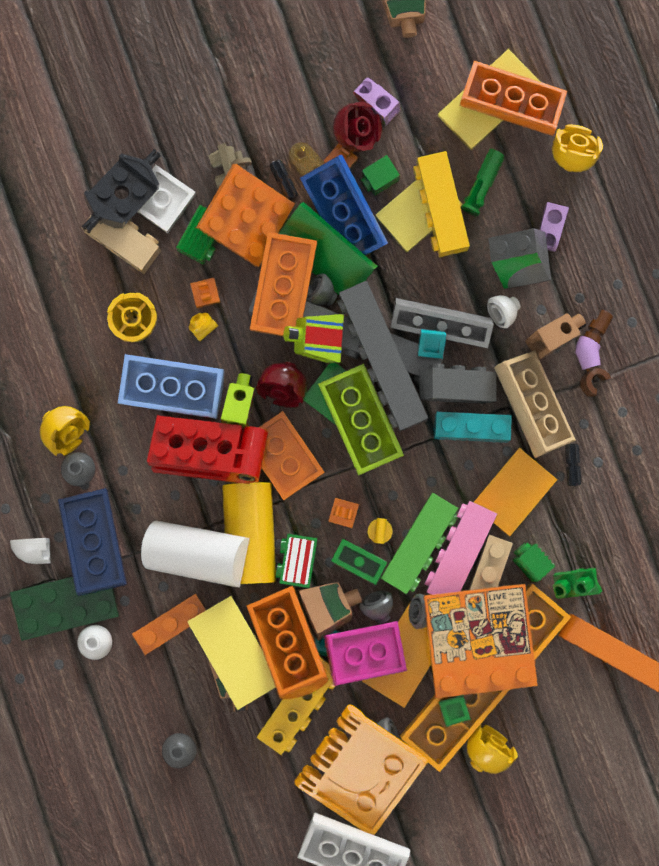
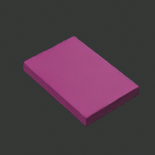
M398 621L324 635L333 686L407 671Z

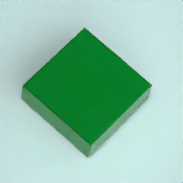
M463 695L438 701L446 727L471 720Z

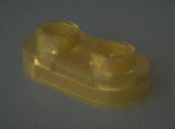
M296 143L290 149V161L302 176L325 164L307 143ZM304 151L306 156L300 158L297 156V153Z

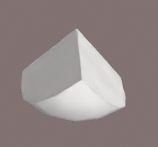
M50 538L10 540L12 551L22 561L31 564L51 563Z

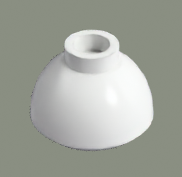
M499 295L488 300L487 309L493 322L497 326L506 329L515 321L517 311L520 309V303L515 297L509 298Z
M87 626L78 636V649L88 659H101L111 650V634L103 626Z

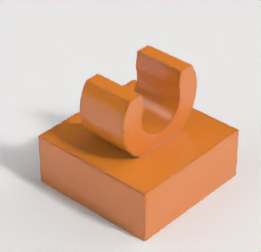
M338 143L324 160V164L339 155H343L349 169H351L358 160V157Z
M214 278L190 283L196 308L221 303Z
M335 498L328 522L353 528L359 504Z

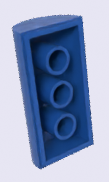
M343 155L333 158L300 178L319 216L364 255L388 244Z

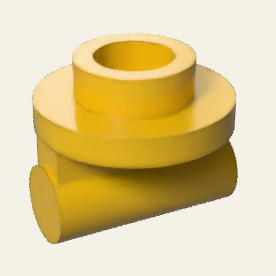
M198 313L191 318L189 330L200 342L218 325L208 313Z
M377 518L368 527V536L374 543L384 544L392 536V526L387 519Z

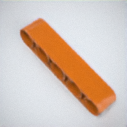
M571 613L569 614L571 618L562 627L558 636L659 692V662Z

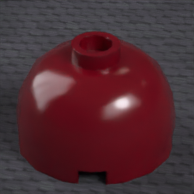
M363 101L351 103L344 106L336 114L333 121L334 137L337 143L346 150L352 152L367 151L374 148L372 146H374L375 142H379L382 132L381 119L371 109L374 108L371 104Z
M291 362L275 363L269 365L262 372L256 390L265 400L267 396L276 399L273 401L275 405L295 408L298 407L300 402L301 404L304 402L307 383L304 374L295 364Z

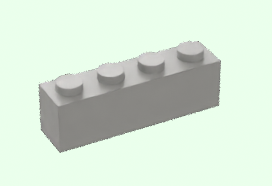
M399 298L395 300L391 318V328L418 334H420L421 329L446 332V340L484 348L489 346L494 325L492 318Z

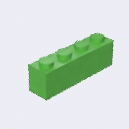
M431 493L380 579L405 594L409 590L414 592L421 580L417 578L422 569L426 571L434 559L430 556L434 548L440 549L445 541L446 536L443 533L447 526L451 528L457 521L456 511L458 508L438 495Z

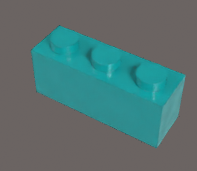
M436 412L434 439L508 443L511 440L512 415Z

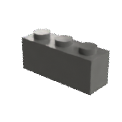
M430 364L429 369L419 371L421 401L474 404L496 402V372H488L486 367H472L471 370H465V366L455 365L450 366V369H444V364Z

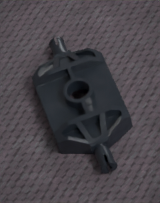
M153 149L143 160L120 154L117 163L89 192L87 190L84 192L85 202L92 214L82 225V228L87 233H90L98 223L100 225L104 223L113 228H123L159 189V182L152 170V165L161 157V154ZM125 190L129 195L125 199H119L115 196V192Z

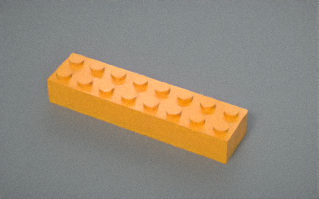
M528 584L526 595L535 660L571 616L534 584ZM510 689L463 695L471 720L448 727L445 725L438 701L451 697L436 698L434 695L402 732L400 738L410 747L428 758V763L440 772Z

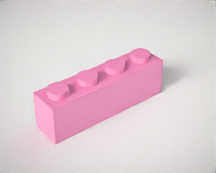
M470 500L467 505L462 504L456 516L460 518L457 527H451L446 537V540L450 541L447 549L441 548L435 562L439 564L435 573L430 571L426 579L427 593L441 594L461 591L497 513Z

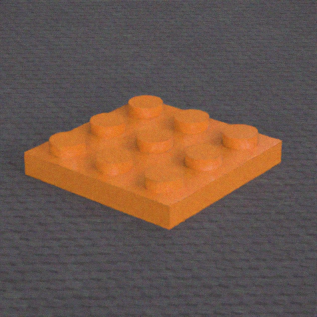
M233 164L196 228L254 266L259 267L263 261L268 232L279 233L295 203L239 165Z

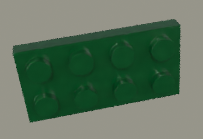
M73 577L10 592L21 641L120 616L113 588L77 596Z

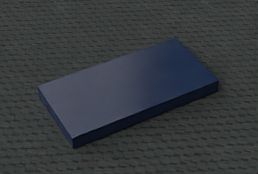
M107 488L58 499L77 596L127 585Z

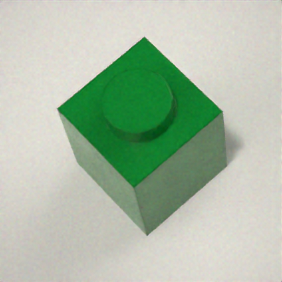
M386 155L363 169L360 181L367 192L371 191L376 196L397 183L400 179V174Z

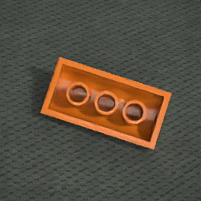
M474 61L459 106L553 136L567 91Z
M290 586L247 605L279 697L281 699H294L323 687L328 682V677L294 587Z

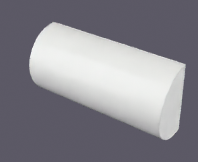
M156 520L149 525L143 538L141 549L142 563L149 570L240 588L250 538Z
M314 813L298 858L318 866H405L410 855V849Z

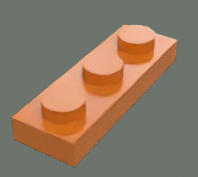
M194 594L132 635L143 653L147 655L188 629L190 626L187 621L206 611V608L197 594Z

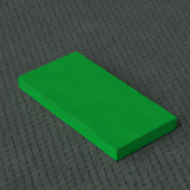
M304 202L299 204L279 232V234L317 241L312 272L316 276L323 273L326 274L332 281L334 291L338 295L339 292L367 281L378 267Z

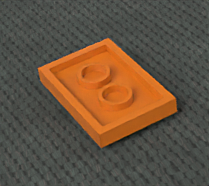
M283 411L259 427L268 432L261 468L283 500H286L325 473Z

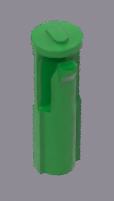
M489 149L476 176L477 179L469 195L465 198V203L461 205V209L466 213L479 216V208L483 207L486 194L505 159L501 152Z

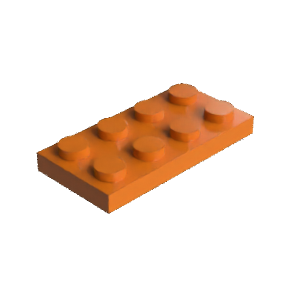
M268 232L250 331L283 336L286 326L296 327L297 318L304 316L317 246L316 240Z

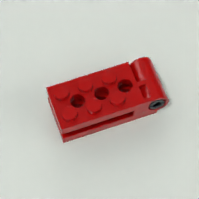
M157 416L147 463L152 466L151 470L153 473L243 484L256 483L260 477L268 432L258 427H245L243 429L242 425Z

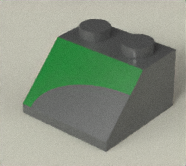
M533 228L488 238L491 263L504 289L551 281L546 233L544 231Z

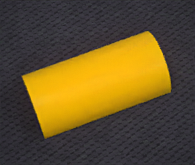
M256 482L222 485L224 533L250 538L241 584L276 582L272 483Z

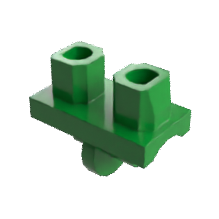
M580 568L552 575L554 580L552 587L557 599L595 595L602 592L601 586L597 581L596 568Z

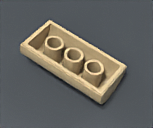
M535 351L504 361L494 367L535 458L576 441Z

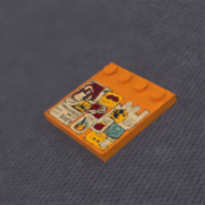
M525 584L423 596L436 698L537 686Z

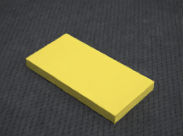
M509 49L490 65L539 81ZM463 90L438 113V117L472 150L504 120L459 106Z
M232 596L187 621L237 710L276 688L263 650Z

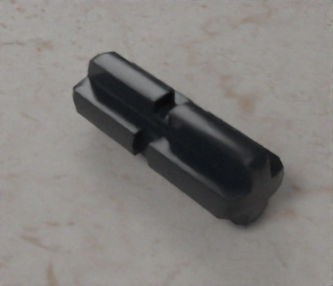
M280 159L273 161L270 164V169L276 181L279 182V187L284 197L289 200L296 198L298 192L291 178H288V173Z
M567 444L565 446L566 464H568V467H566L567 485L579 486L581 485L580 466H578V463H580L579 445Z

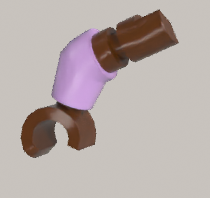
M603 309L596 320L592 319L588 326L589 331H586L584 336H580L575 350L582 370L586 369V373L581 377L580 387L584 394L591 397L597 396V389L592 385V378L594 376H597L601 381L611 379L607 371L598 368L601 365L599 356L601 346L599 344L602 339L600 336H604L613 319V315Z

